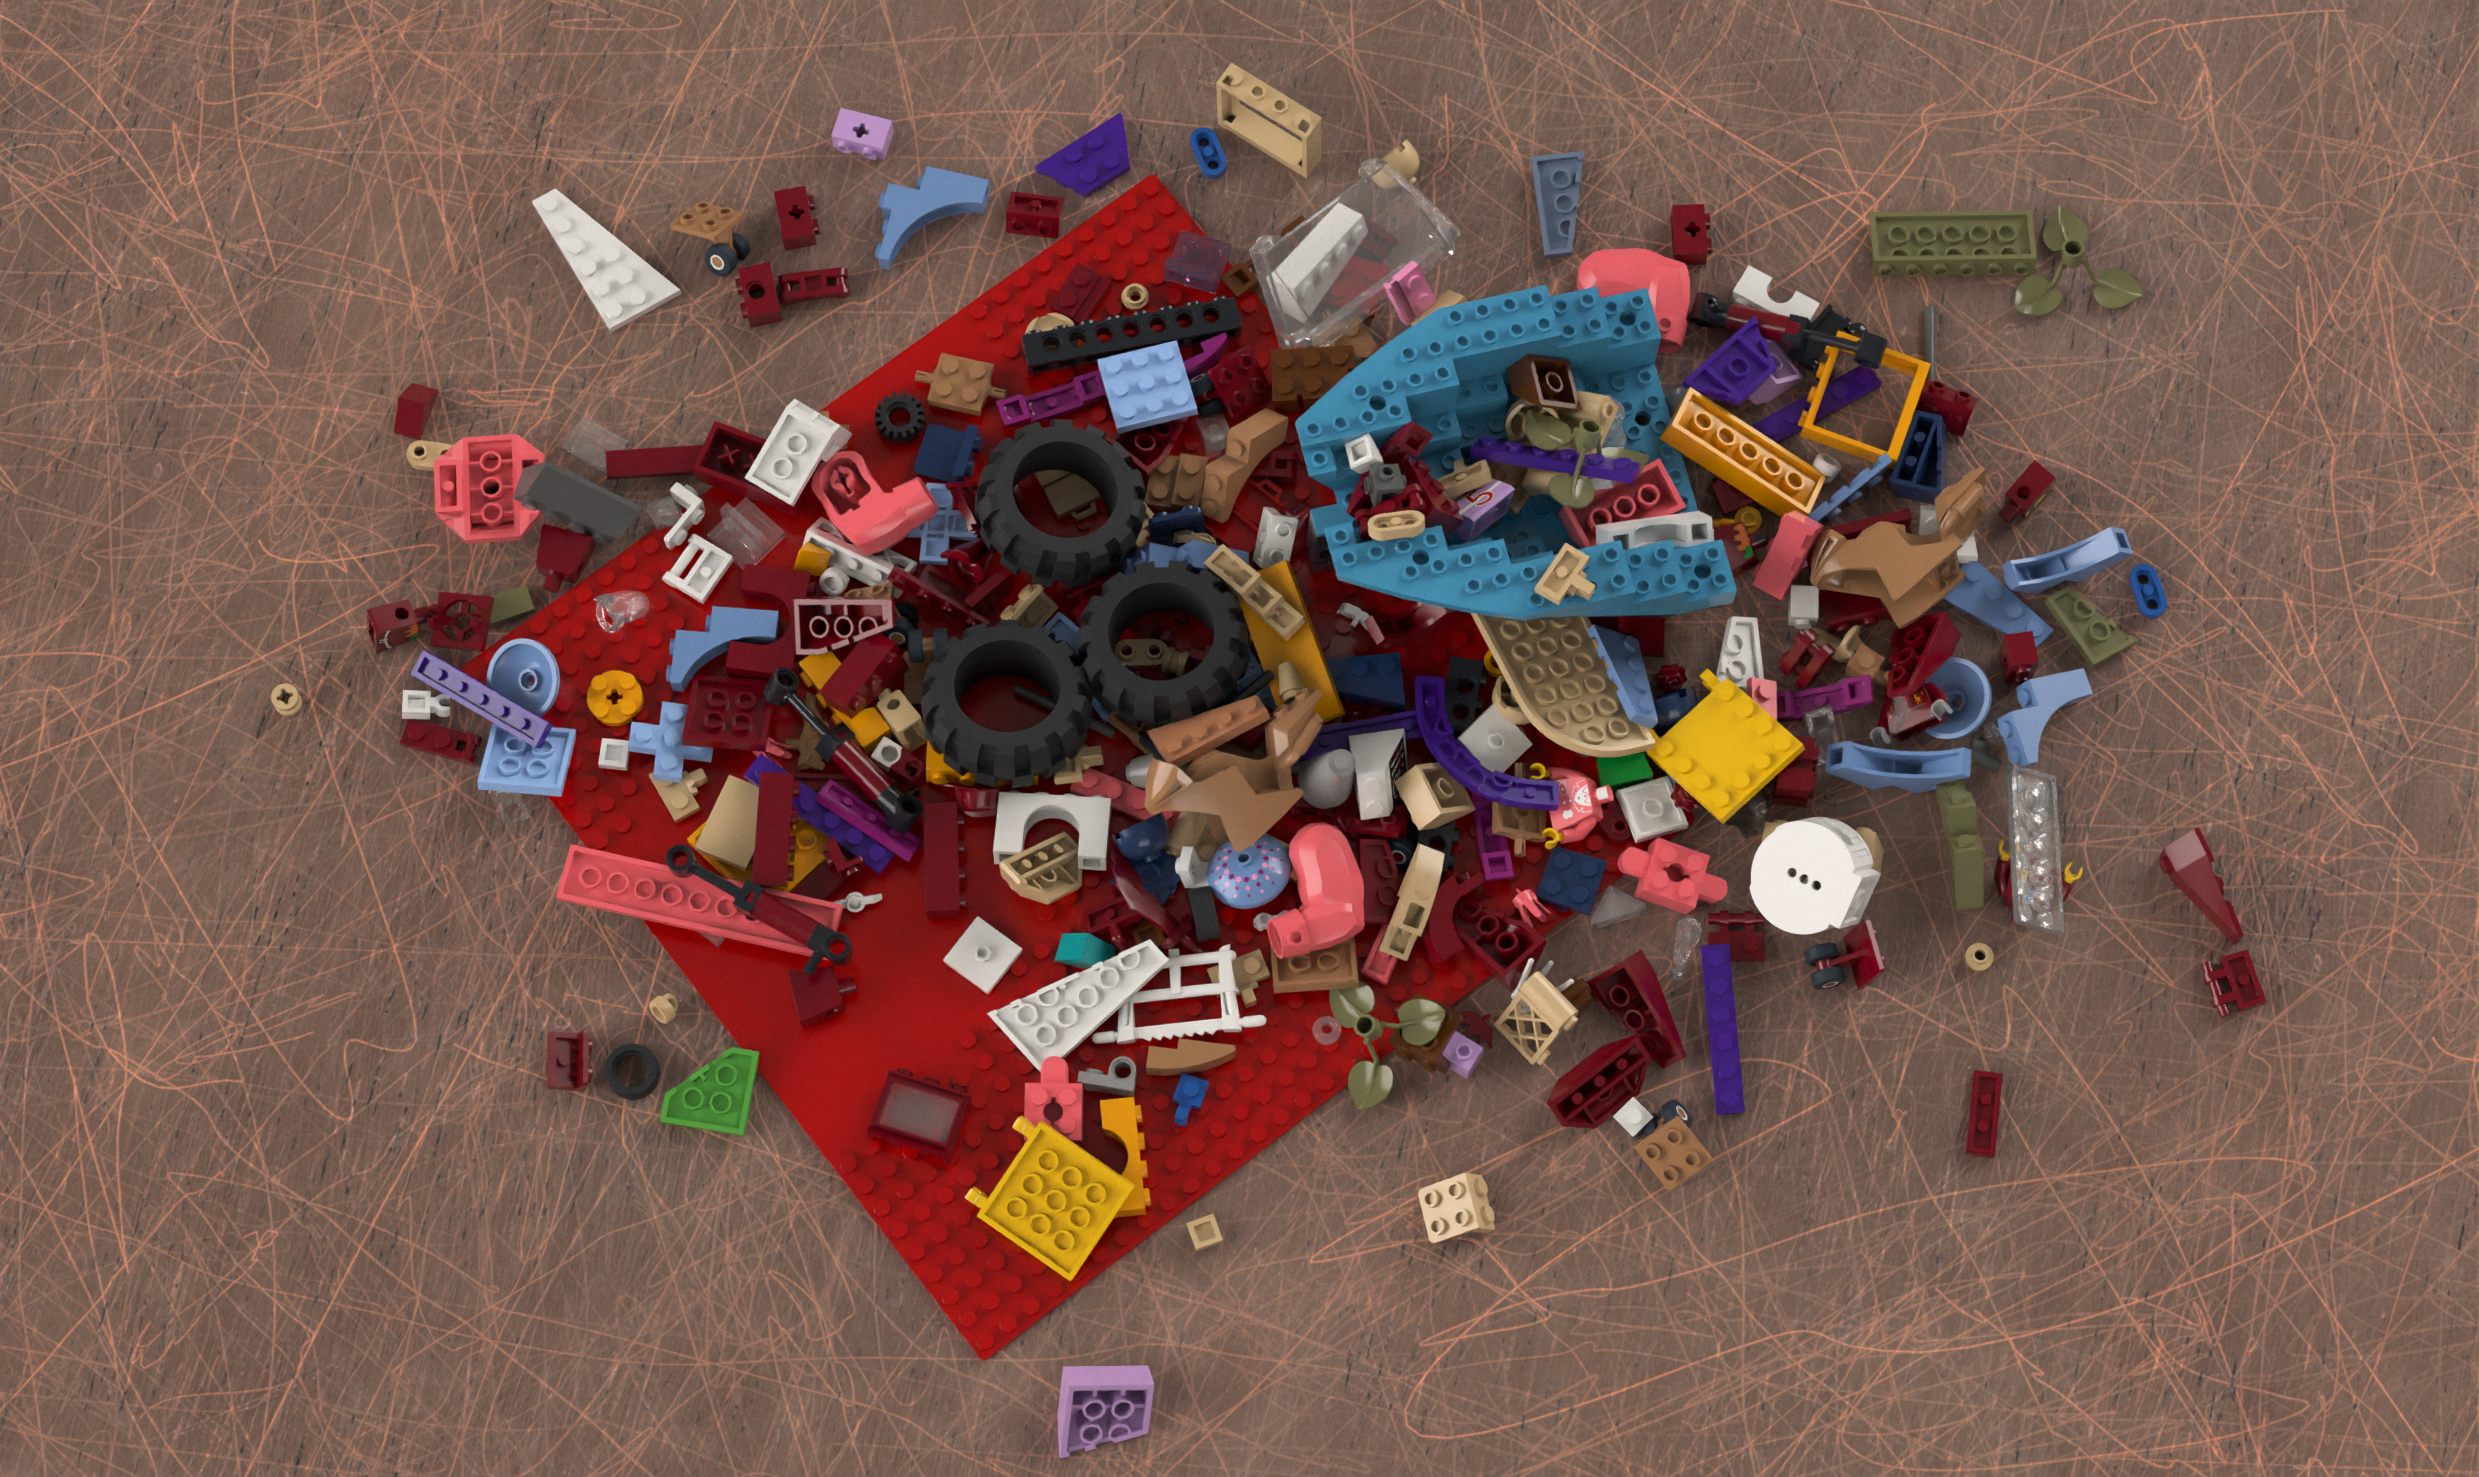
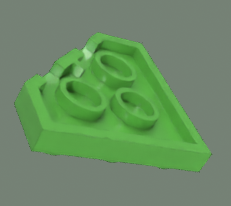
M734 1047L726 1050L716 1060L706 1064L689 1076V1079L665 1093L660 1122L745 1137L760 1052Z

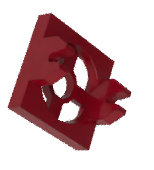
M439 592L438 603L429 606L431 617H427L428 626L433 630L430 645L438 648L485 652L494 598L482 595ZM462 602L459 613L454 617L445 616V613L451 606ZM471 603L477 607L474 611L476 619L470 614ZM463 615L469 616V626L464 630L458 629L457 620ZM443 625L453 626L457 631L455 641L445 634ZM473 629L475 632L474 636L465 641L466 633Z

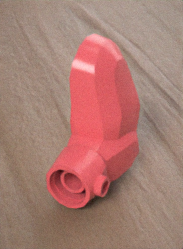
M1639 248L1604 249L1593 252L1582 261L1576 277L1578 290L1597 286L1600 298L1647 288L1662 337L1658 353L1670 354L1681 350L1688 326L1686 318L1690 309V277L1687 265L1653 251Z
M841 451L834 454L827 462L823 461L812 476L811 488L822 503L831 522L866 555L892 548L901 542L914 528H918L923 523L932 520L939 511L936 501L919 477L892 488L893 492L884 493L873 479L863 457L855 451Z
M1325 822L1308 824L1297 832L1289 847V858L1297 877L1298 892L1302 905L1298 910L1296 908L1268 920L1267 932L1271 946L1280 959L1330 948L1352 938L1363 930L1365 925L1363 906L1364 883L1348 840L1336 826Z

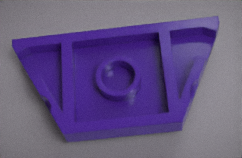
M1120 112L1037 164L1035 171L1041 176L1043 174L1056 180L1057 184L1065 188H1071L1075 193L1085 198L1130 170L1123 115Z
M1752 317L1683 381L1682 386L1686 389L1691 387L1701 394L1740 406L1777 370L1775 360L1768 351L1769 346L1766 339L1762 338L1758 329V320Z

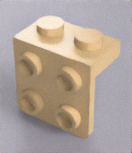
M1463 1173L1419 1190V1200L1431 1243L1437 1244L1471 1231L1488 1233L1495 1230L1493 1222L1494 1212L1489 1206L1487 1198L1488 1187L1482 1175Z

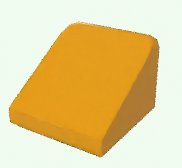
M807 542L800 548L793 570L810 572L811 575L821 576L828 568L832 553Z

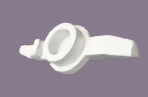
M852 892L846 896V899L837 900L833 903L842 904L843 908L856 913L861 911L866 904H873L882 900V893L863 896L859 892Z

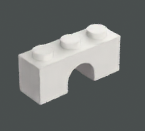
M1748 265L1733 290L1731 302L1788 317L1790 314L1806 317L1811 323L1818 314L1819 302L1798 291L1794 293L1788 302L1776 303L1772 301L1767 294L1771 287L1772 277Z

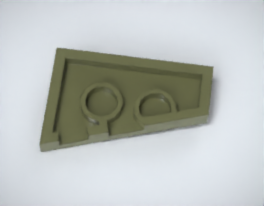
M2070 586L2047 597L2044 601L2090 669L2132 647L2138 641L2132 635L2127 636L2118 629V624L2112 619L2107 620L2098 613L2093 604Z

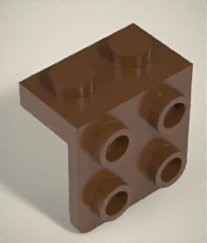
M1415 994L1411 1000H1430L1445 1010L1446 1016L1437 1036L1425 1045L1415 1046L1405 1041L1402 1036V1029H1394L1388 1041L1396 1049V1055L1402 1060L1411 1062L1413 1059L1419 1062L1423 1069L1431 1073L1437 1070L1446 1074L1451 1064L1442 1053L1462 1020V1015L1451 1007L1421 994Z

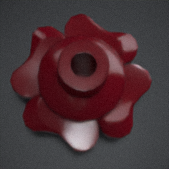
M1676 663L1664 665L1660 669L1661 673L1655 675L1657 688L1659 690L1664 689L1666 693L1681 689L1682 683L1687 681L1685 676L1686 669L1683 666L1678 667Z
M1675 782L1674 791L1670 795L1672 800H1676L1674 803L1675 807L1683 808L1686 812L1692 811L1693 808L1698 809L1701 806L1700 803Z

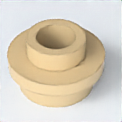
M1140 284L1128 285L1122 292V302L1130 310H1140L1148 303V291ZM1133 295L1140 296L1138 301H1132L1130 298Z
M1983 943L1972 944L1965 954L1967 965L1975 971L1988 969L1994 960L1993 951L1988 945ZM1975 953H1983L1985 959L1977 960L1975 958Z

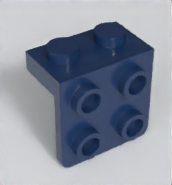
M929 424L914 465V473L918 476L945 483L967 482L968 477L971 478L974 473L976 452L980 453L983 444V437H980L979 426L968 424L966 432Z
M1186 506L1181 508L1179 512L1170 514L1168 512H1160L1153 515L1148 520L1150 542L1179 548L1186 543L1173 544L1175 532L1188 529L1195 533H1205L1202 508Z

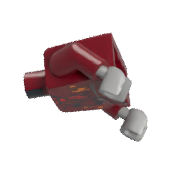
M1926 682L1911 695L1889 698L1886 692L1878 725L1870 732L1869 736L1875 747H1877L1881 740H1884L1885 744L1891 742L1889 734L1902 742L1947 722L1948 719L1944 712L1947 711L1949 714L1953 712L1949 707L1947 694L1935 684Z

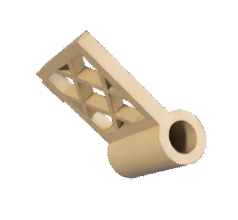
M1537 971L1523 983L1519 989L1520 992L1494 1024L1532 1065L1536 1063L1542 1065L1551 1054L1548 1048L1562 1030L1569 1031L1579 1020L1576 1017L1579 1011L1540 971ZM1522 1000L1530 1007L1531 1015L1522 1014ZM1507 1019H1516L1518 1032L1513 1031L1505 1023ZM1524 1020L1532 1021L1534 1033L1525 1032ZM1540 1022H1545L1553 1030L1550 1035L1542 1034ZM1527 1039L1536 1041V1053L1528 1047Z

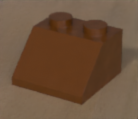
M1527 354L1506 368L1512 393L1537 407L1573 412L1581 410L1569 360Z

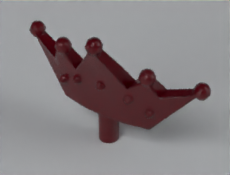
M1458 1010L1465 1018L1461 1025H1469L1465 1037L1470 1038L1479 1035L1477 1043L1485 1040L1489 1048L1492 1049L1493 1029L1486 1023L1491 1018V1015L1488 1013L1481 1018L1476 1011Z

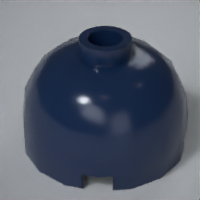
M1694 686L1689 689L1683 688L1657 696V700L1653 701L1658 718V723L1654 728L1670 730L1698 705Z
M1161 812L1112 835L1121 853L1132 860L1144 858L1147 863L1161 856L1159 851L1169 841V827Z

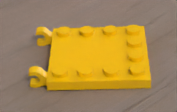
M1706 669L1699 677L1703 680L1702 684L1711 693L1661 738L1658 737L1653 729L1648 727L1656 743L1653 749L1647 750L1646 753L1650 759L1724 824L1802 753L1805 748L1797 738L1728 677L1721 683L1709 669Z
M1020 1116L1012 1127L1028 1137V1140L989 1197L974 1186L969 1190L965 1198L981 1208L977 1217L1063 1277L1072 1281L1135 1188V1185L1045 1122L1040 1121L1035 1127L1028 1119Z

